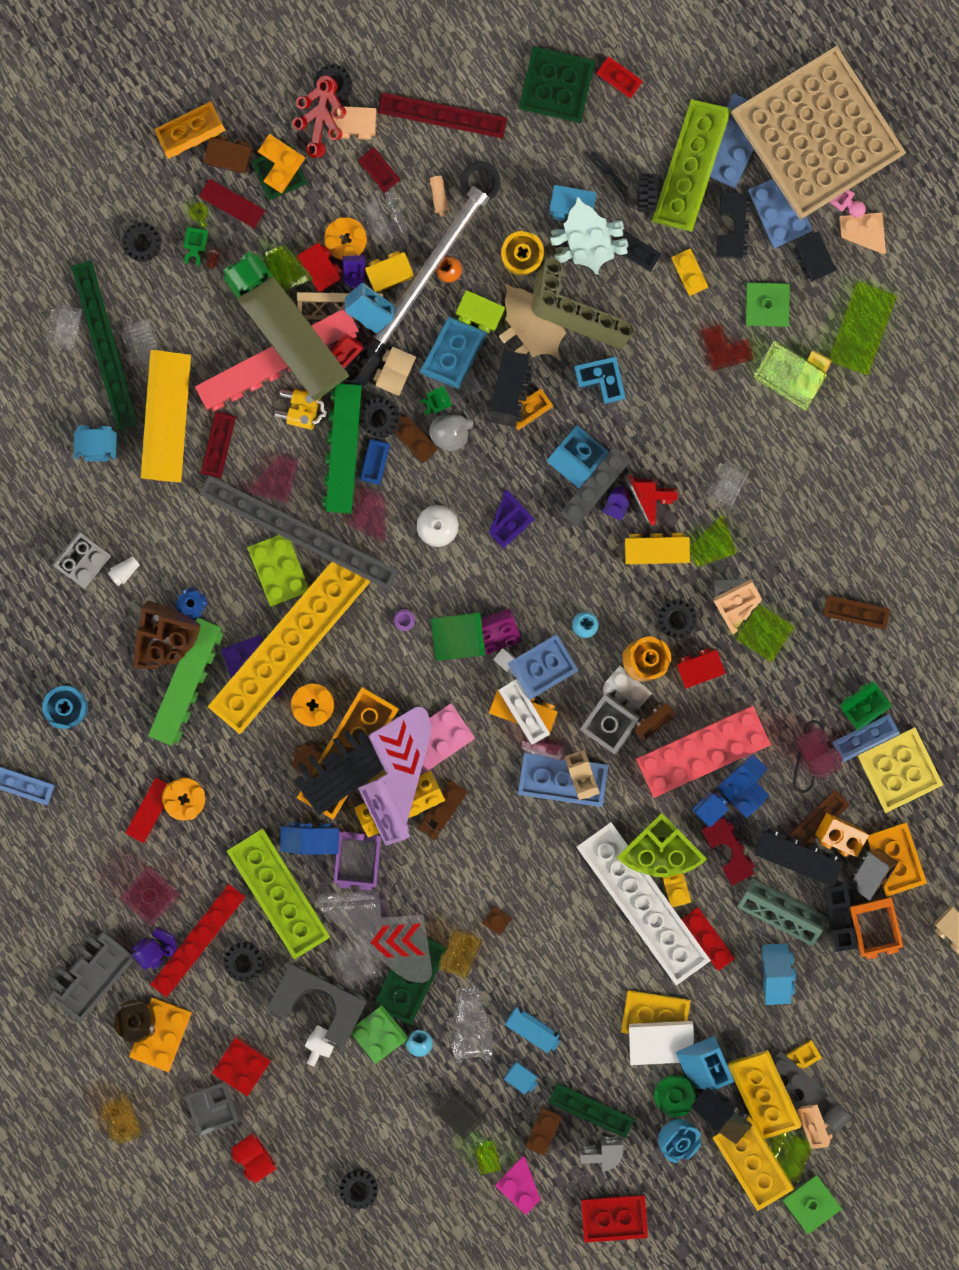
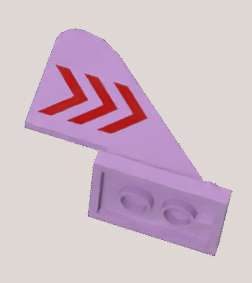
M422 707L411 709L368 735L386 775L358 789L386 846L410 837L407 821L431 734L430 718L428 712Z

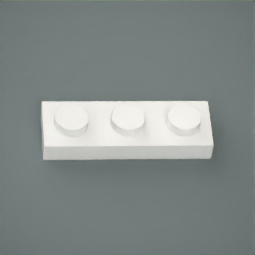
M517 679L498 690L531 745L550 734Z

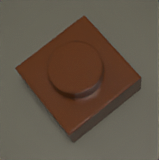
M494 906L482 924L500 936L512 918Z

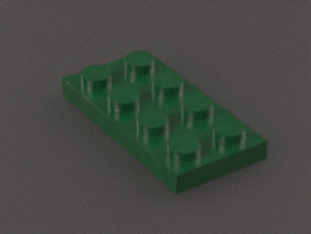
M414 932L409 940L425 955H416L403 943L401 948L409 956L402 957L398 953L373 1005L376 1009L382 1005L390 1016L409 1025H412L448 947Z

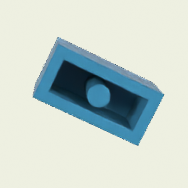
M361 283L345 297V311L350 317L356 318L367 329H371L375 333H378L394 319V305L364 283Z

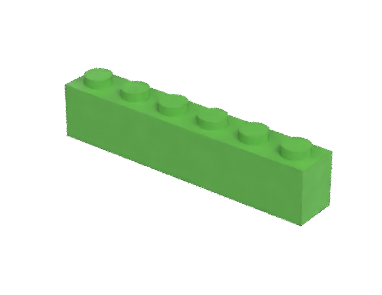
M201 618L196 620L201 625L198 638L194 646L179 660L148 735L170 746H173L175 742L179 743L183 734V731L180 730L182 723L187 724L191 715V711H188L190 704H195L200 692L196 691L199 683H204L208 672H205L207 663L212 664L216 654L213 652L215 644L220 645L224 635L221 632L222 627Z

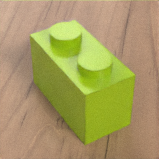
M466 290L457 309L456 316H459L458 321L468 325L471 322L479 325L478 329L489 334L490 331H496L505 307Z

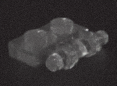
M393 190L385 193L387 202L381 203L380 197L376 196L359 203L374 244L393 237L394 234L391 228L395 226L398 227L400 233L408 231L405 224L407 220L405 215L402 216L399 208V199L395 197ZM391 208L394 219L388 221L385 210Z

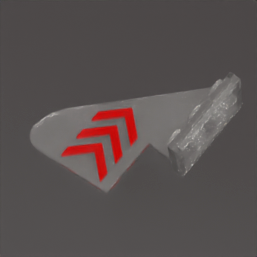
M380 889L317 893L315 895V908H319L320 911L327 914L399 976L408 981L419 983L430 979L432 967L424 914L381 917Z

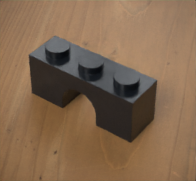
M721 192L719 216L730 217L735 223V230L730 235H718L716 258L742 260L743 255H747L748 242H744V235L749 232V221L745 220L746 212H750L751 200L747 199V194Z
M845 883L836 884L834 887L824 886L833 950L839 952L857 949L854 927L850 918L848 886Z

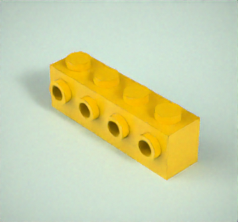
M431 771L419 777L408 818L416 816L445 801ZM366 803L354 807L368 838L379 834V830Z

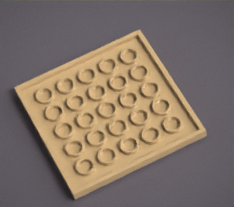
M837 46L730 112L800 220L906 154Z

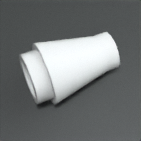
M131 556L129 559L110 568L111 571L107 574L117 586L124 585L140 565Z

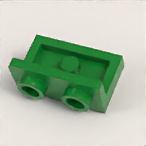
M872 681L871 683L864 684L853 696H847L842 701V704H840V707L858 731L891 708L892 705L878 688L876 682Z

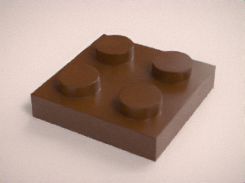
M668 703L664 706L659 704L653 709L652 716L648 719L644 717L635 725L637 728L634 731L642 742L675 716L673 709Z

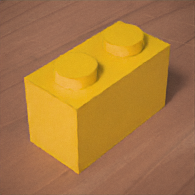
M396 251L387 255L389 259L384 261L376 259L368 263L369 267L365 268L376 293L415 278L405 252L400 254V251Z

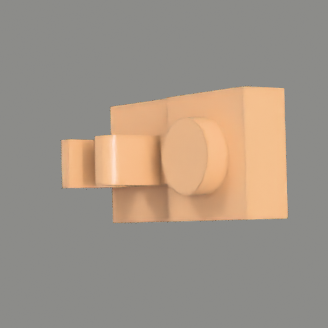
M807 1105L798 1108L797 1112L811 1149L828 1147L833 1136L832 1134H827L825 1128L828 1127V1124L824 1123L818 1105Z

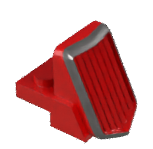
M633 475L625 476L645 521L650 525L656 524L657 500H660V504H673L674 500L678 499L679 488H657V479H635Z

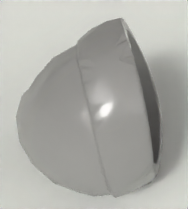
M441 415L433 420L429 430L430 437L435 445L446 451L458 450L467 442L468 429L473 427V420L471 418H464L461 415Z

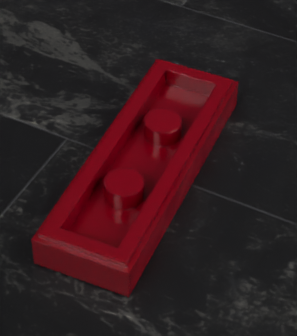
M211 179L208 180L199 196L200 199L253 229L257 227L265 212L261 207Z
M215 411L200 474L222 478L236 416Z

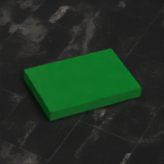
M480 613L431 619L436 661L485 655Z

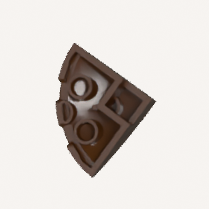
M147 601L142 607L140 627L137 629L133 667L158 669L161 665L169 663L172 665L178 662L194 646L201 625L175 609Z

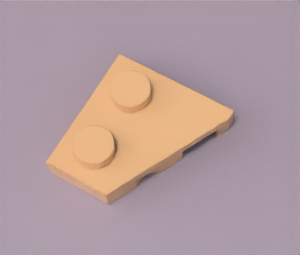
M882 212L864 214L859 218L852 215L839 217L842 239L869 248L880 254H886Z
M752 579L713 598L732 634L738 631L739 625L744 619L746 620L749 617L751 610L756 608L762 600Z

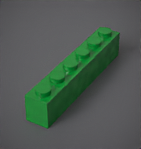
M338 384L336 388L331 390V401L335 402L334 410L330 409L329 422H333L332 431H328L327 443L331 444V452L326 453V465H329V473H325L324 486H328L327 495L323 494L322 507H326V512L352 514L362 385Z

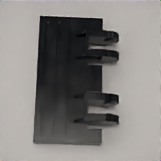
M348 730L344 731V736L355 748L350 753L343 747L340 739L334 738L333 742L344 757L342 758L336 750L323 759L322 763L327 768L325 771L313 755L309 756V761L320 773L315 778L311 776L305 764L302 762L298 764V767L309 782L307 783L302 775L295 779L294 782L318 815H321L384 770L365 731L357 735V738L362 743L360 746Z

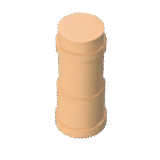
M431 177L430 185L433 193L435 214L445 217L447 216L446 212H449L450 208L445 193L443 177Z

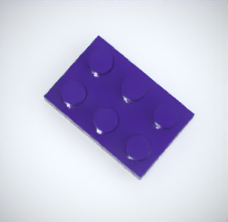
M261 635L221 649L231 678L263 642ZM281 687L271 699L283 695Z

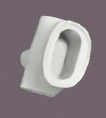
M318 1025L305 1043V1047L312 1051L307 1064L313 1067L320 1055L329 1058L334 1048L323 1042L328 1030Z

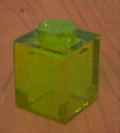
M491 1140L479 1142V1146L475 1147L480 1175L501 1171L496 1143H491Z

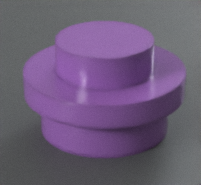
M400 610L394 616V624L399 630L407 631L414 626L415 617L409 610Z

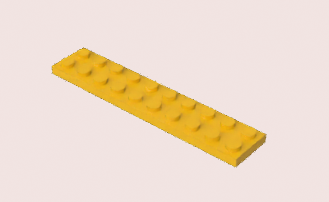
M331 562L208 705V708L237 733L241 734L370 581Z

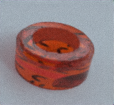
M211 248L206 262L207 268L215 269L220 249Z

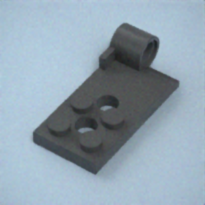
M779 1050L772 1060L779 1075H785L788 1078V1082L784 1086L796 1112L801 1106L817 1104L824 1123H827L838 1132L852 1115ZM801 1089L804 1092L803 1098L794 1100L791 1096L793 1090Z

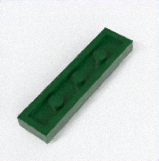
M559 1083L556 1084L548 1103L625 1139L635 1120L627 1114Z

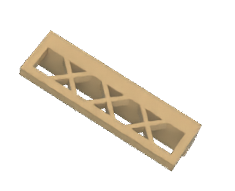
M297 292L298 309L302 313V303H312L317 310L312 315L303 316L306 320H323L331 315H326L321 308L327 303H333L338 308L336 312L342 310L345 304L339 307L336 303H345V297L350 293ZM315 303L323 304L320 307H318ZM318 311H320L323 315H315V314H316Z

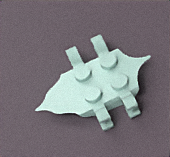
M579 197L575 206L569 212L568 220L564 223L565 229L551 230L552 236H550L552 245H559L567 240L569 243V247L556 248V260L563 263L572 258L574 264L585 265L598 275L601 265L613 259L614 253L619 255L628 253L626 238L612 241L611 235L614 237L623 236V221L607 223L605 218L598 216Z

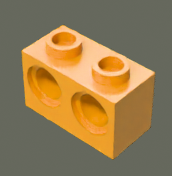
M829 813L825 814L815 833V836L821 840L819 842L821 845L829 849L833 846L838 849L837 852L846 857L849 855L858 857L869 836L862 828ZM835 829L834 834L829 836V833ZM853 837L852 841L849 844H846L848 839Z

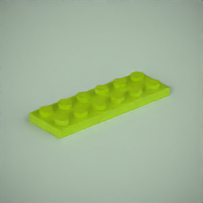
M691 99L652 222L689 232L693 231L731 109Z
M264 829L259 830L227 850L230 858L294 960L331 937Z

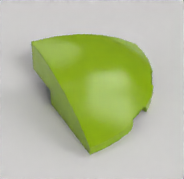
M662 813L616 857L628 868L653 877H671L672 875L684 874L707 860Z

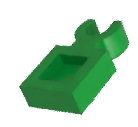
M187 227L184 249H188L189 253L184 258L185 264L189 263L191 257H195L197 260L196 266H200L201 258L199 251L205 252L208 230Z
M444 386L427 393V398L420 400V404L425 403L427 405V411L424 412L425 415L433 412L435 414L452 406Z

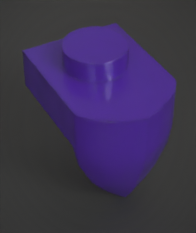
M364 255L343 256V279L353 289L364 283L365 280Z
M625 485L618 486L611 491L602 513L622 521L631 501V493Z

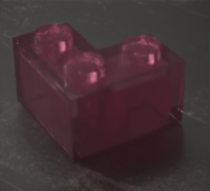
M814 727L793 739L813 777L821 780L843 768L841 754L838 750L828 746L827 741H829V738L823 729L820 730Z

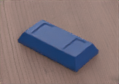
M369 439L359 480L377 485L381 484L390 447L389 443Z

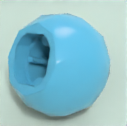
M580 612L572 620L573 631L579 637H592L598 630L599 623L597 617L590 612Z
M416 1030L408 1036L406 1047L410 1054L422 1057L431 1051L433 1040L428 1032Z

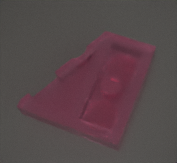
M277 456L254 485L250 487L248 493L288 503L298 461Z
M366 487L347 525L384 543L385 496Z
M523 736L521 749L529 754H540L563 761L565 742L541 739L531 745L527 737Z

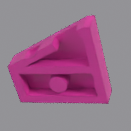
M524 1156L495 1184L525 1215L541 1200Z

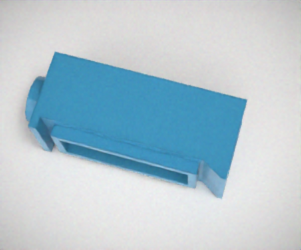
M518 1006L515 1007L505 1022L507 1027L546 1053H549L550 1050L554 1051L561 1041L558 1039L560 1036L558 1032L555 1035L553 1029L526 1011L522 1010L520 1012Z

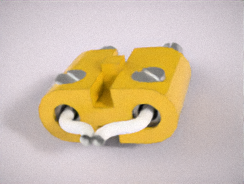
M295 388L294 392L281 389L280 392L282 393H280V396L290 398L292 405L288 412L276 410L275 413L278 414H275V417L286 419L288 425L310 430L314 428L315 424L320 422L322 417H326L327 411L324 410L321 398L315 402L306 390ZM321 405V412L324 414L319 415L318 419L316 420V412L317 410H319V406Z

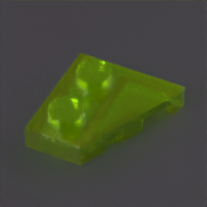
M286 245L265 252L270 271L284 291L313 280L312 276Z
M724 515L720 516L690 546L696 568L737 555Z

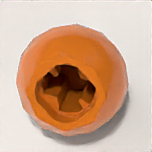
M445 256L435 272L441 281L451 283L459 279L462 274V266L455 257Z

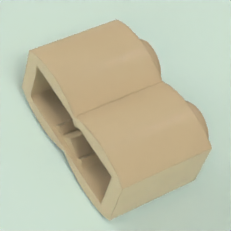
M392 347L391 350L387 349L382 359L386 363L382 370H377L374 381L377 382L375 386L399 396L416 357L395 347Z

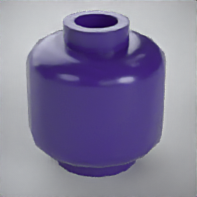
M143 938L132 948L134 950L132 957L142 969L151 967L154 970L163 962L161 957L164 955V951L153 938L148 940Z

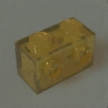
M128 1094L103 1103V1109L100 1112L104 1122L108 1121L110 1126L108 1134L112 1142L115 1141L116 1145H120L142 1136L143 1133Z

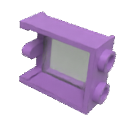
M339 831V851L336 854L334 883H338V887L351 888V885H359L361 890H372V887L377 886L381 835L376 834L368 838L366 833Z

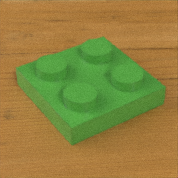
M382 1005L357 1023L351 1034L375 1064L408 1039L407 1035Z

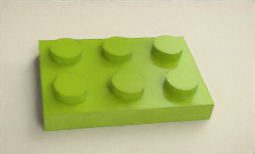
M278 535L247 547L270 607L303 595L309 589L291 541Z

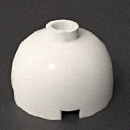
M443 505L427 507L419 515L416 525L418 536L424 543L432 547H442L451 543L455 539L459 527L457 516L451 509Z

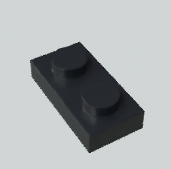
M625 231L621 239H627L628 253L622 256L651 272L662 253Z

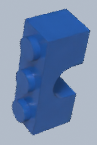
M710 791L692 808L709 827L717 822L729 809L725 806L728 802L718 792L713 794Z

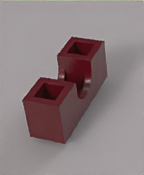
M722 816L711 827L706 825L700 828L710 848L720 844L730 847L732 852L731 858L727 863L721 865V868L732 886L755 874L752 870L755 868V865L750 856L745 857L742 852L745 847L740 838L735 839L732 833L735 829L729 819L725 820Z

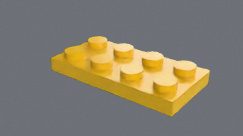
M768 1050L729 1062V1070L753 1122L764 1139L801 1128L802 1123Z
M748 1115L747 1120L752 1126L737 1144L720 1133L714 1136L713 1140L754 1207L759 1211L795 1188L752 1118Z

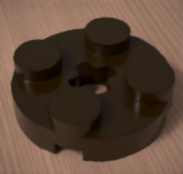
M129 1000L120 1006L122 1008L119 1013H116L114 1018L115 1030L120 1037L129 1043H141L154 1035L156 1020L152 1006L149 1003L140 1000ZM134 1016L138 1018L137 1026L132 1025L131 1021H133L135 1018Z

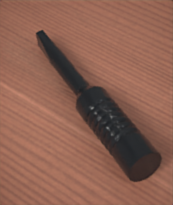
M594 151L589 158L605 174H609L618 184L628 190L626 185L612 172L611 167Z

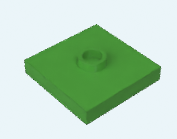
M747 283L746 326L789 327L790 284Z
M817 1174L782 1199L807 1234L842 1210Z

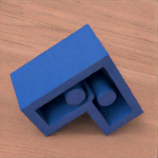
M751 754L730 772L717 788L747 818L769 796L757 783L768 768L754 754Z
M289 822V826H281L280 852L301 855L338 854L339 828H331L330 823H318V827H312L313 824Z

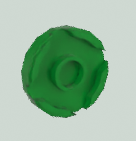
M672 1074L665 1076L659 1081L654 1091V1100L659 1110H662L666 1115L681 1117L687 1115L693 1109L691 1106L697 1100V1091L694 1084L688 1078Z

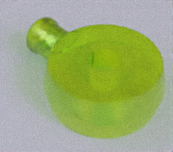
M202 202L193 203L189 208L190 218L195 222H199L202 229L207 227L205 219L209 214L208 207ZM201 210V213L197 214L196 211Z

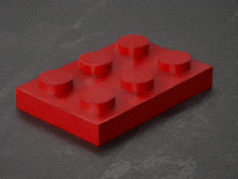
M645 1194L581 1199L584 1243L648 1238Z

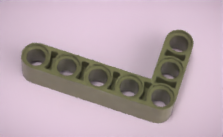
M548 258L536 273L531 306L532 312L541 319L615 348H622L634 335L633 325L623 319L559 295L562 265L555 258Z

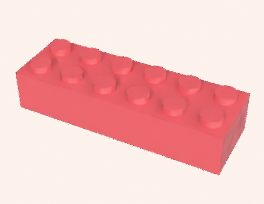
M751 705L635 759L652 797L655 798L771 744L754 707Z

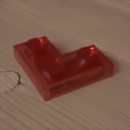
M722 324L701 330L712 371L754 360L748 339L727 345Z

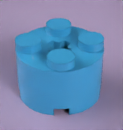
M77 426V431H74V459L79 460V456H84V461H109V457L112 460H116L117 433L112 430V427L99 426L98 430L90 429V426Z
M65 685L52 689L45 696L42 709L51 725L67 729L79 725L84 720L88 712V702L81 690ZM67 701V705L70 706V710H66V712L64 713V709L60 706L61 704H65V702Z

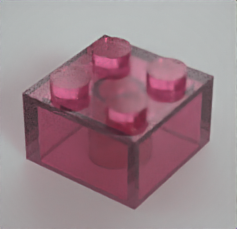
M148 865L121 895L120 899L152 926L182 892L155 868Z

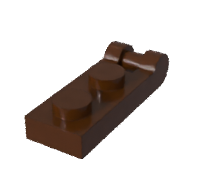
M450 780L442 791L445 801L431 807L417 827V830L420 832L424 831L430 835V839L435 841L468 791ZM431 819L438 823L436 828L428 824Z

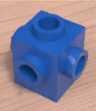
M194 587L182 590V595H178L179 600L175 601L177 611L192 619L201 617V612H204L205 606H208L205 594H201L200 590L195 591ZM189 599H192L195 602L194 606L191 608L187 606V601Z

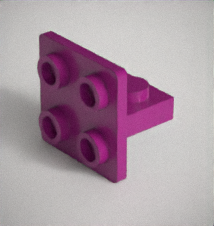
M510 608L481 618L485 655L522 642Z

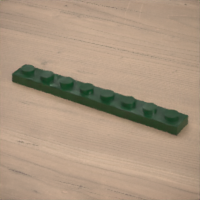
M93 261L73 265L71 268L117 431L138 426Z

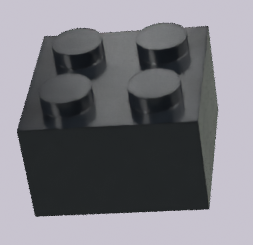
M707 1087L691 1106L716 1131L735 1144L739 1142L752 1126L747 1120L749 1116L742 1109L735 1106V1103L718 1089L714 1092Z

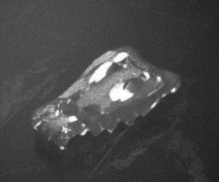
M473 986L462 987L456 992V1010L451 1030V1048L456 1066H462V1058L485 1056V1064L492 1063V1030L482 1006L480 990Z

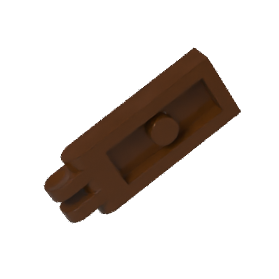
M404 414L399 417V420L402 421L397 426L400 428L394 430V432L423 464L438 448Z

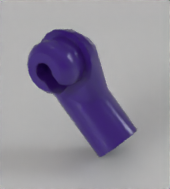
M156 927L152 936L162 941L164 955L171 957L177 950L175 937L171 933Z

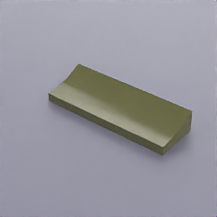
M273 276L248 293L236 298L315 402L349 377L336 357Z

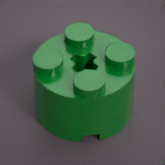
M248 252L242 256V261L236 265L231 264L224 269L223 272L226 275L223 279L236 298L248 293L264 283L268 277L271 278L273 276L258 254L253 255L252 252Z

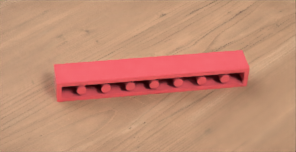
M345 308L312 325V328L329 350L346 333L356 338V333L359 332L353 318L347 314ZM272 346L195 386L206 409H212L215 412L225 406L224 402L230 399L234 402L243 397V392L249 389L253 392L262 387V382L268 379L272 382L281 377V372L287 369L291 372V370Z

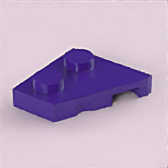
M506 490L489 534L505 549L535 519Z

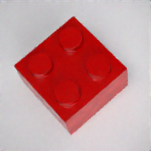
M236 1035L212 1074L248 1097L272 1058Z

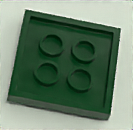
M533 46L518 110L581 124L595 60Z

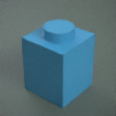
M517 1060L504 1076L505 1081L523 1094H526L527 1091L532 1092L538 1084V1081H536L537 1074Z

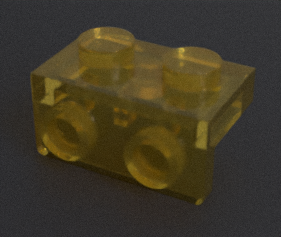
M455 930V933L449 938L447 951L440 959L441 965L439 969L466 979L482 944V939L467 932Z

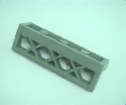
M754 878L751 879L744 896L737 906L739 909L811 946L815 944L823 932L828 918ZM749 899L755 902L757 906L752 907L745 902ZM770 910L774 912L776 916H769L766 914L765 911ZM790 920L794 922L795 926H789L784 921ZM803 930H809L815 934L813 937L804 934Z

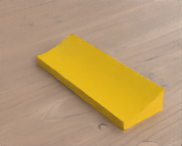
M150 350L141 479L181 483L191 355Z

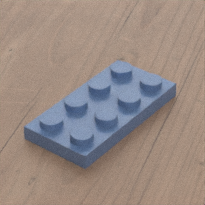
M733 93L727 108L732 111L748 100ZM731 113L710 178L735 189L754 148Z
M524 752L518 795L602 807L609 765L589 762L600 794L579 800L565 758Z

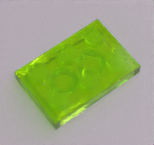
M775 340L757 368L753 378L804 411H807L829 374Z

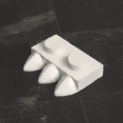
M621 666L607 679L603 687V695L610 694L616 690L614 699L620 703L628 700L626 707L633 712L639 709L652 694L639 681L633 680Z

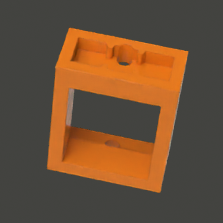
M882 897L849 906L850 917L861 957H865L866 960L878 957V953L894 954L899 952L898 948H903L892 897ZM887 907L895 942L864 948L857 914Z

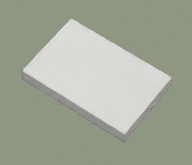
M693 1021L629 1024L630 1065L680 1063L676 1052L694 1044Z

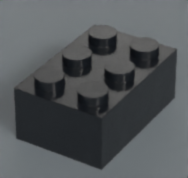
M508 350L503 351L490 408L492 423L517 427L518 421L522 422L524 414L522 401L527 400L529 391L527 389V381H531L533 375V363L530 362L529 355Z

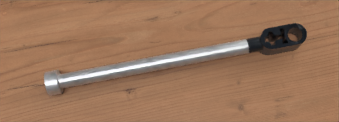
M471 187L467 193L470 198L395 306L394 319L376 334L369 346L363 345V349L344 368L349 375L345 379L353 385H362V387L369 382L381 364L380 351L480 205L484 207L489 201V196L476 187Z

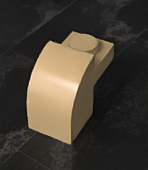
M585 750L564 756L579 800L600 794Z

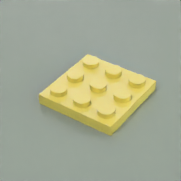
M915 727L857 755L885 813L943 785Z

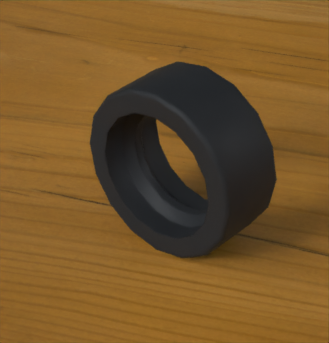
M473 162L465 167L461 174L460 185L462 192L469 199L470 197L467 193L470 190L468 186L470 174L476 170H485L490 173L493 179V186L486 193L490 197V201L497 195L500 189L501 179L499 172L488 162Z

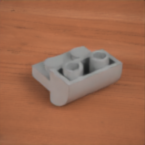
M79 531L52 565L85 589L111 555Z
M615 1135L604 1136L605 1140H600V1148H596V1145H584V1149H579L580 1163H601L602 1171L613 1169L618 1165L623 1155L622 1140L617 1139Z

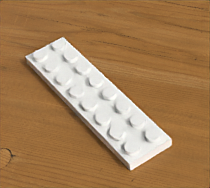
M610 822L576 847L675 985H678L711 960L652 878L647 874L638 873L628 868L616 858L628 845Z

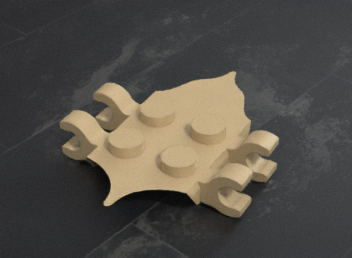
M505 284L507 289L505 298L507 316L505 319L511 328L499 336L503 344L517 335L523 345L514 352L522 354L529 352L532 357L549 354L561 361L558 348L560 341L567 333L564 327L541 319L532 312L533 294L524 289L513 288Z

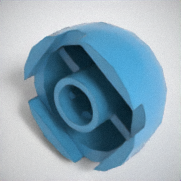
M674 1119L666 1123L660 1130L658 1145L662 1154L670 1162L678 1163L679 1159L685 1158L687 1160L698 1151L701 1146L699 1139L701 1133L691 1122L683 1119Z

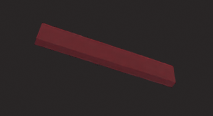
M384 92L381 93L378 114L503 139L507 117Z

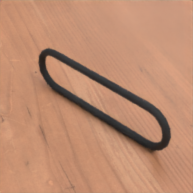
M817 720L809 721L803 730L793 778V786L800 793L809 792L814 785L825 733L823 724ZM816 723L821 726L822 733L811 785L808 789L801 790L796 785V778L806 731L810 724Z

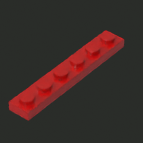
M228 884L150 985L167 998L246 896Z

